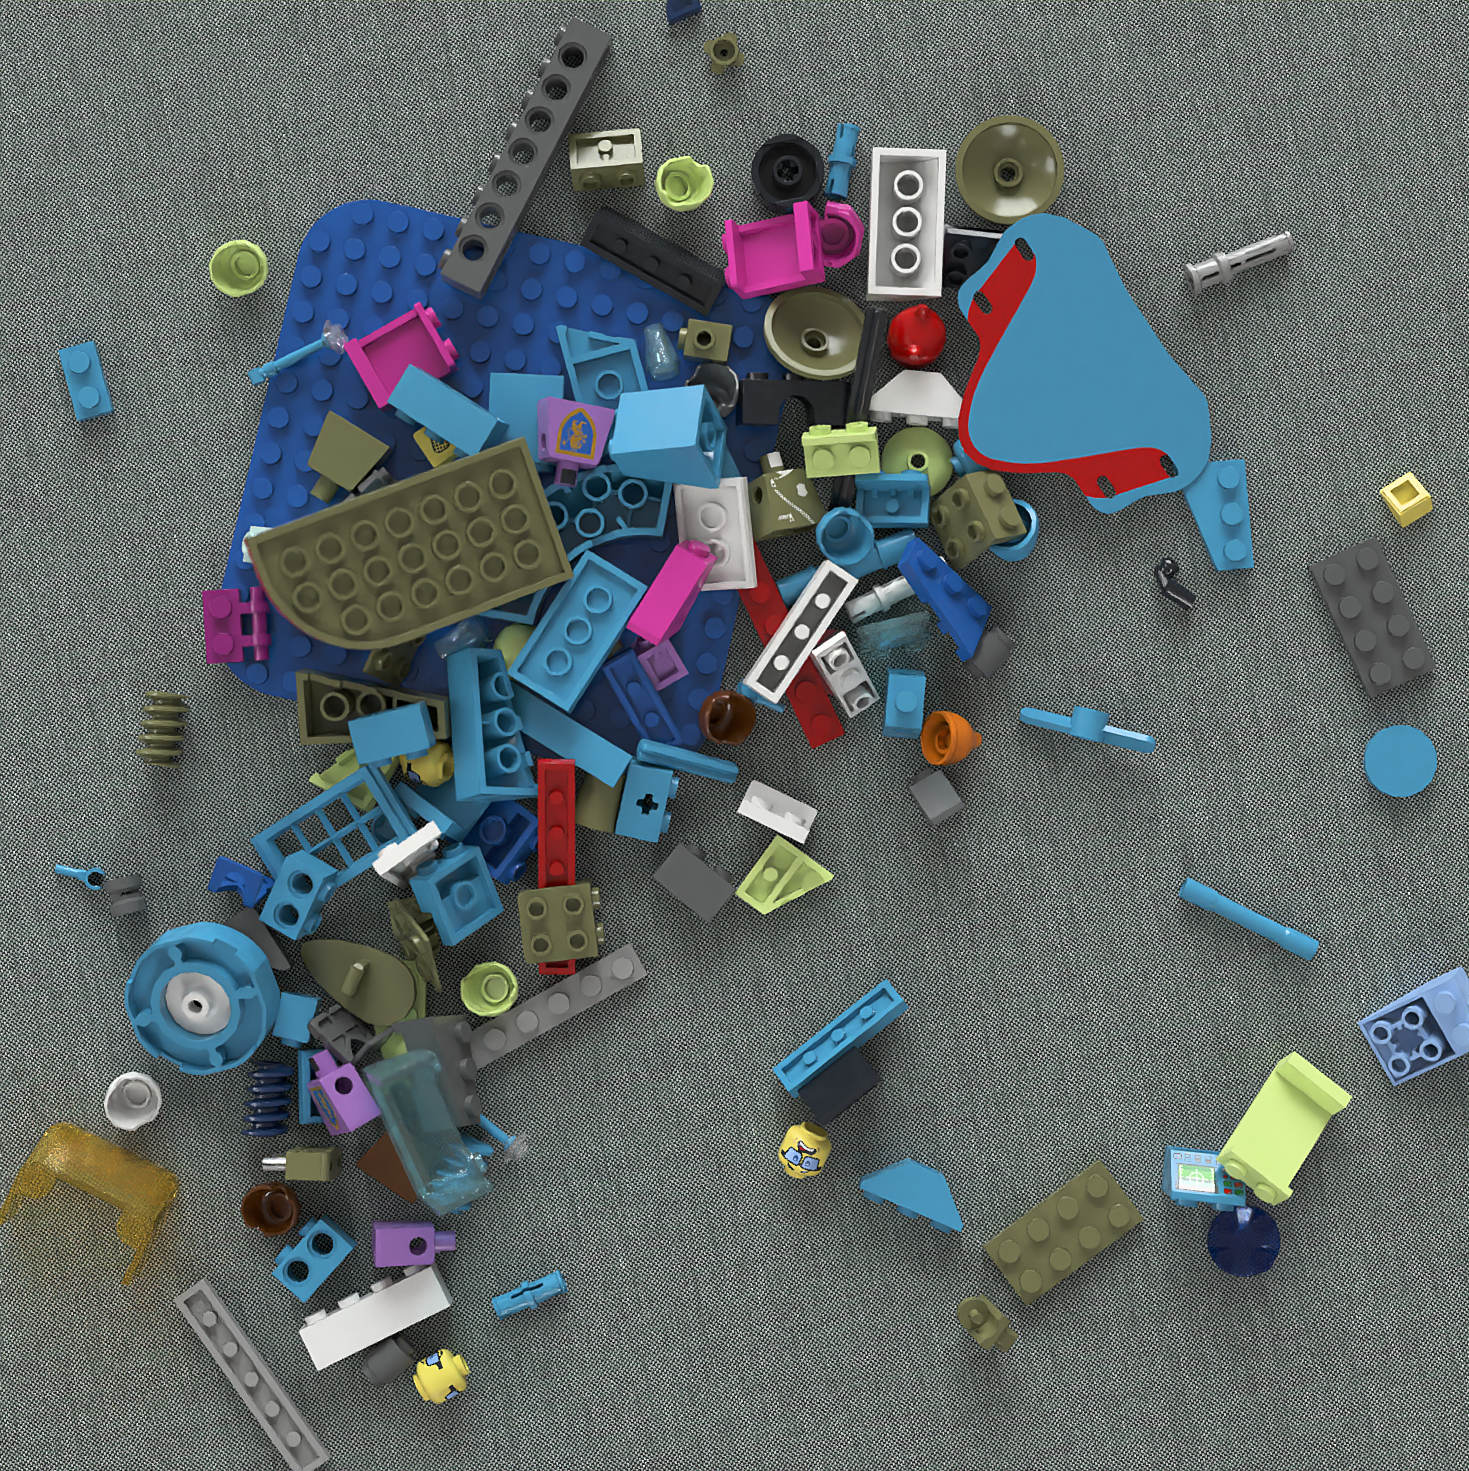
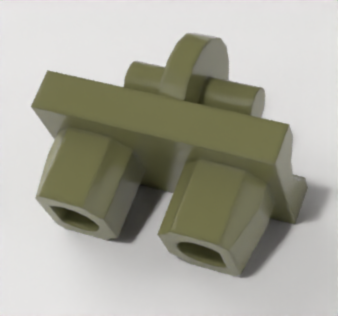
M982 1293L979 1297H968L960 1302L956 1312L957 1319L979 1345L987 1351L995 1345L1006 1353L1018 1338V1334L1008 1327L1011 1321Z

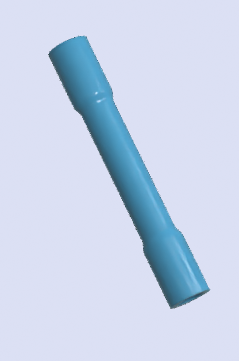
M1189 877L1186 878L1179 891L1178 897L1207 911H1213L1279 944L1280 947L1308 961L1313 958L1318 949L1319 941L1293 928L1284 927L1223 897L1217 891Z

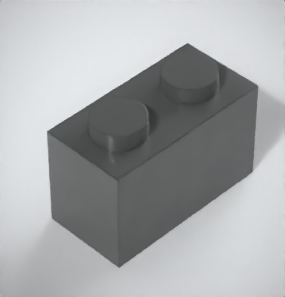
M680 842L652 877L709 923L736 891V888L731 884L735 878L720 865L715 870L703 861L707 855L692 842H689L687 846Z

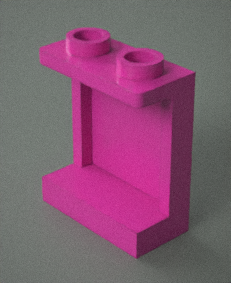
M808 201L794 203V213L744 225H738L733 219L725 221L726 233L722 234V246L724 252L728 255L729 267L725 268V279L728 287L733 289L743 300L825 282L819 213Z
M420 302L413 305V310L359 341L354 338L343 344L377 406L383 413L394 407L387 401L409 364L425 370L439 380L459 370L454 361L460 358L449 338L442 341L436 329L442 325L432 307L425 310Z

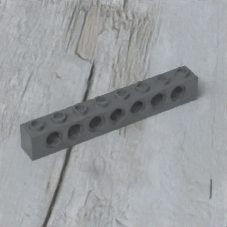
M572 17L568 27L562 25L554 41V45L557 48L552 58L545 57L537 75L541 79L536 89L530 88L527 91L521 105L524 112L518 122L513 120L505 135V140L508 141L502 154L497 152L494 155L488 168V172L491 173L490 178L485 186L482 184L478 186L471 202L475 207L469 218L464 216L459 222L455 232V236L458 239L452 250L449 248L445 250L438 265V268L442 269L440 274L443 282L481 301L613 47L611 35L575 17ZM574 55L580 57L583 62L577 68H569L564 64L565 59ZM555 87L563 88L567 92L565 97L560 100H553L547 94ZM537 119H545L550 123L549 128L543 132L534 131L531 125ZM520 151H529L534 155L533 159L527 164H519L514 160L516 154ZM506 182H511L517 186L516 192L511 196L499 194L498 188ZM489 214H495L501 218V221L495 228H486L481 224L482 219ZM472 246H479L484 250L483 256L475 261L468 260L465 257L467 249Z

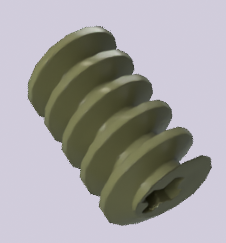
M155 690L145 692V697L152 700L154 705L144 706L142 711L152 716V718L140 721V726L149 730V733L139 735L137 740L146 744L147 747L135 750V754L144 759L143 763L180 769V764L171 760V757L182 755L183 750L173 745V743L185 740V736L176 731V728L184 727L188 724L178 714L190 711V707L182 703L181 699L191 696Z

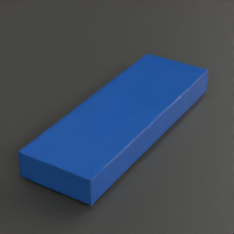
M631 646L603 662L600 668L641 739L674 747L685 742Z

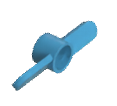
M1074 706L1072 717L1030 707L1022 708L1019 719L1027 724L1142 753L1153 752L1156 745L1155 739L1151 736L1108 726L1110 714L1084 707Z

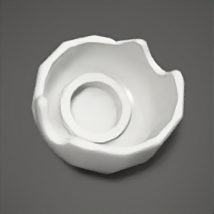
M128 1072L117 1077L110 1084L104 1099L106 1117L115 1127L128 1131H136L143 1124L153 1121L159 1113L162 1104L160 1086L150 1075L138 1072Z

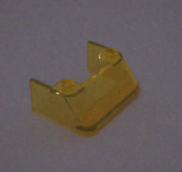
M59 1122L46 1130L19 1170L0 1209V1225L15 1218L25 1196L33 1199L44 1197L53 1189L57 1179H60L123 1210L117 1223V1234L122 1242L137 1249L121 1282L129 1286L139 1278L180 1192L179 1179L170 1170L72 1123Z

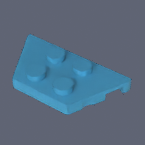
M563 325L555 326L576 402L616 410L619 407L621 393L649 391L635 340L606 336L603 333L593 331L586 332L571 329ZM614 418L601 459L609 453V441L613 439L615 431Z

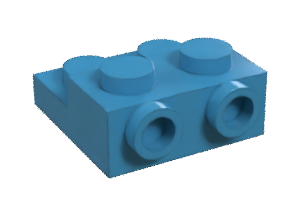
M461 842L453 843L443 848V857L439 860H427L417 865L415 868L417 874L409 879L421 912L432 914L445 946H454L504 911L480 847L463 845Z

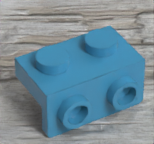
M880 470V473L855 475L857 487L856 510L865 517L872 528H929L931 485L927 474H922L917 470H904L901 474H886Z

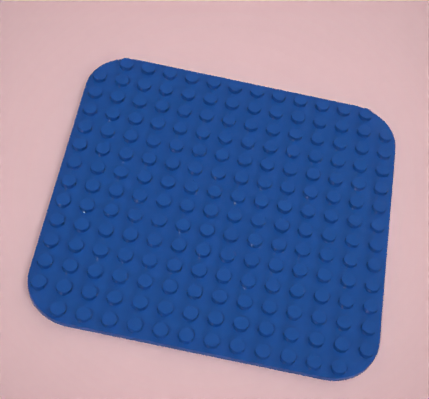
M357 200L330 210L312 226L301 245L274 361L320 339L324 340L326 347L281 370L279 374L271 377L269 380L222 589H241V602L246 603L251 602L250 588L262 587L253 564L243 562L242 542L246 533L250 531L251 526L275 528L340 504L351 494L344 488L339 487L328 505L310 493L321 474L311 469L307 464L330 410L393 450L392 454L380 468L384 467L397 482L434 469L413 438V434L424 426L417 421L413 426L395 415L396 407L383 413L377 406L343 344L354 338L359 341L414 309L413 305L420 302L425 310L432 307L442 325L436 329L442 341L449 338L460 358L454 361L459 370L440 381L489 411L490 373L564 376L566 379L565 400L576 402L555 327L559 325L586 332L603 333L611 337L635 340L648 390L684 387L685 381L689 380L695 373L696 367L702 364L700 362L684 360V350L677 349L680 328H687L689 319L732 325L727 366L737 374L738 380L746 379V373H768V380H782V374H789L792 371L784 367L772 355L766 345L763 334L765 315L773 300L768 295L743 300L726 284L721 290L711 312L705 316L581 245L518 231L481 301L443 282L440 274L442 269L438 268L447 248L452 250L458 239L455 236V232L461 218L380 200ZM481 223L482 226H484V227H486V228H495V227H496V226H492V225H488V224H483V223ZM472 246L465 252V257L471 261L478 260L483 256L484 250L479 246ZM329 332L335 341L333 346L328 345L324 339L325 334H329ZM785 400L779 409V424L774 426H735L736 407L728 416L722 418L727 426L725 443L741 477H747V484L763 475L759 458L774 452ZM608 453L600 460L598 466L617 463L611 460ZM458 456V457H457L456 459H454L453 461H456V460H459V459H462V458H460V457ZM554 467L553 473H538L543 490L547 489L554 482L556 467ZM579 468V469H578V473L583 472V471H587V470H590V469H580V468ZM674 488L663 540L650 538L621 540L604 545L591 552L650 588L672 551L679 544ZM580 559L571 565L572 571L574 570ZM567 580L554 584L540 610L536 627ZM736 589L700 591L679 632L669 638L689 673L657 692L685 740L684 743L677 746L678 748L697 752L706 740L705 735L699 729L698 713L707 696L720 690L740 602V596ZM266 593L265 601H269L270 612L266 613L267 633L271 634L272 645L268 646L269 660L255 661L254 647H245V662L226 663L231 671L251 688L268 695L297 701L295 672L303 668L392 685L362 671L372 649L343 648L327 644L305 634L279 613ZM252 614L242 615L244 636L253 635ZM474 615L427 633L424 642L417 648L411 661L409 674L402 680L399 687L449 697L447 656L468 648L493 649L494 642L499 633L506 626H510L513 623ZM625 628L620 636L624 646L614 655L629 648L639 635ZM601 668L592 679L571 714L524 684L510 680V683L513 682L629 755L637 757L636 748L642 739ZM520 731L525 752L530 751L532 755L549 759H565ZM629 765L625 772L626 775L628 774Z

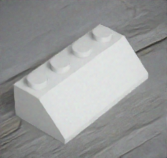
M873 147L870 175L867 301L905 302L941 297L946 150Z

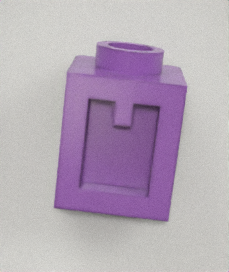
M638 636L636 641L630 645L657 692L689 674L669 639L656 646L643 637Z

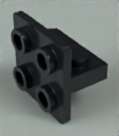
M944 224L942 287L960 289L965 281L989 261L1005 231ZM1018 238L1015 241L1016 248L1018 246Z

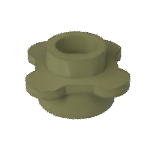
M727 32L724 36L717 37L714 40H707L703 46L704 52L711 59V70L715 74H722L725 69L732 66L740 67L745 61L744 54L739 52L738 39L734 33ZM726 50L727 56H722L721 51Z

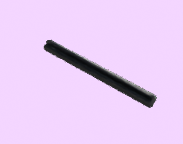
M868 307L865 312L844 429H846V424L867 422L887 319V311L882 308ZM855 475L834 477L828 512L842 506L851 508Z

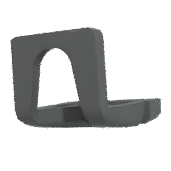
M340 1003L332 1006L326 1013H321L307 1024L309 1032L316 1040L320 1039L324 1043L322 1046L325 1049H328L332 1055L343 1063H351L353 1066L359 1063L369 1051L380 1049L394 1033L392 1025L373 1037L361 1019H358ZM351 1042L363 1046L355 1056L351 1050Z

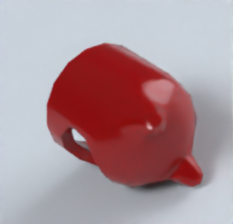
M925 304L910 306L901 310L892 320L886 335V347L891 358L900 366L908 369H923L932 365L940 357L947 341L946 327L942 318Z

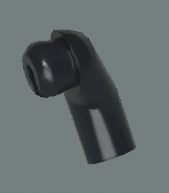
M1169 557L1163 558L1161 563L1156 564L1154 568V576L1161 593L1183 609L1188 610L1194 604L1196 595L1178 584L1174 578V575L1179 571L1178 564Z

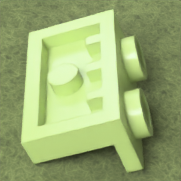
M853 422L846 424V429L831 430V425H816L809 427V432L803 433L801 441L802 446H804L807 478L880 473L877 426L868 427L867 422Z

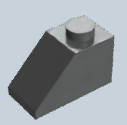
M928 767L911 777L914 784L907 789L930 826L937 825L965 808L964 803L941 769L932 772Z
M258 905L251 909L246 908L222 923V925L231 927L251 939L267 956L271 968L286 971L295 966V963L273 928L259 920L262 911Z

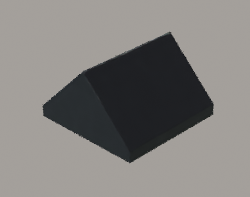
M853 1046L797 1092L820 1124L827 1126L883 1080L859 1050Z

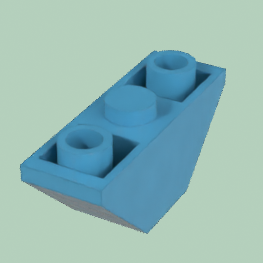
M907 1158L860 1177L858 1185L859 1188L864 1190V1197L879 1204H883L885 1199L898 1205L896 1211L914 1219L917 1218L918 1214L932 1219L929 1225L950 1234L951 1229L961 1232L963 1223L942 1172Z

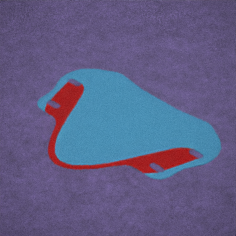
M1047 213L1027 216L1010 226L1003 233L989 261L965 281L958 292L959 308L979 337L981 347L977 362L965 389L958 416V437L964 452L975 463L995 471L1010 473H1065L1075 480L1093 508L1106 514L1120 511L1145 496L1176 492L1190 484L1199 476L1209 459L1212 439L1208 402L1201 390L1168 354L1132 300L1103 241L1093 232L1065 217ZM1017 238H1023L1034 254L1032 260L1027 261L1022 257L1015 246ZM981 291L984 293L992 306L991 313L984 314L973 298L975 292ZM1168 455L1178 469L1176 477L1171 478L1168 476L1160 464L1161 456ZM1100 476H1105L1115 489L1116 494L1113 498H1107L1098 486L1097 479Z

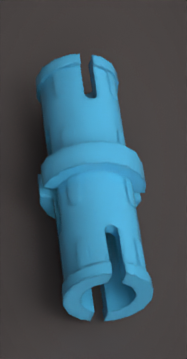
M842 123L837 124L833 153L829 155L827 162L830 165L828 182L824 196L827 198L840 200L841 196V200H847L851 172L856 168L857 162L854 156L860 128L856 125L844 123L843 127Z
M557 1270L531 1283L528 1280L522 1282L521 1287L498 1297H493L492 1303L498 1318L503 1320L505 1317L529 1307L531 1310L539 1307L538 1303L566 1293L568 1288L561 1271Z

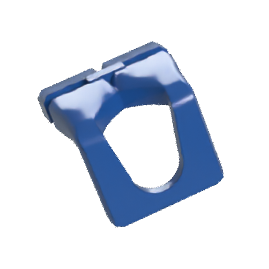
M219 856L207 889L213 893L236 891L243 900V906L251 909L268 896L275 880L231 859Z

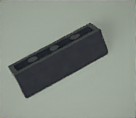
M604 206L595 213L580 243L586 249L705 316L711 312L721 290L727 284L724 271L609 206Z

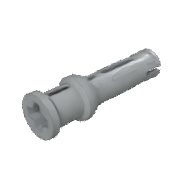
M1284 230L1279 234L1252 243L1231 253L1216 252L1212 254L1210 259L1198 264H1185L1183 272L1187 285L1194 295L1201 294L1202 289L1216 283H1229L1234 274L1294 252V241L1289 231Z

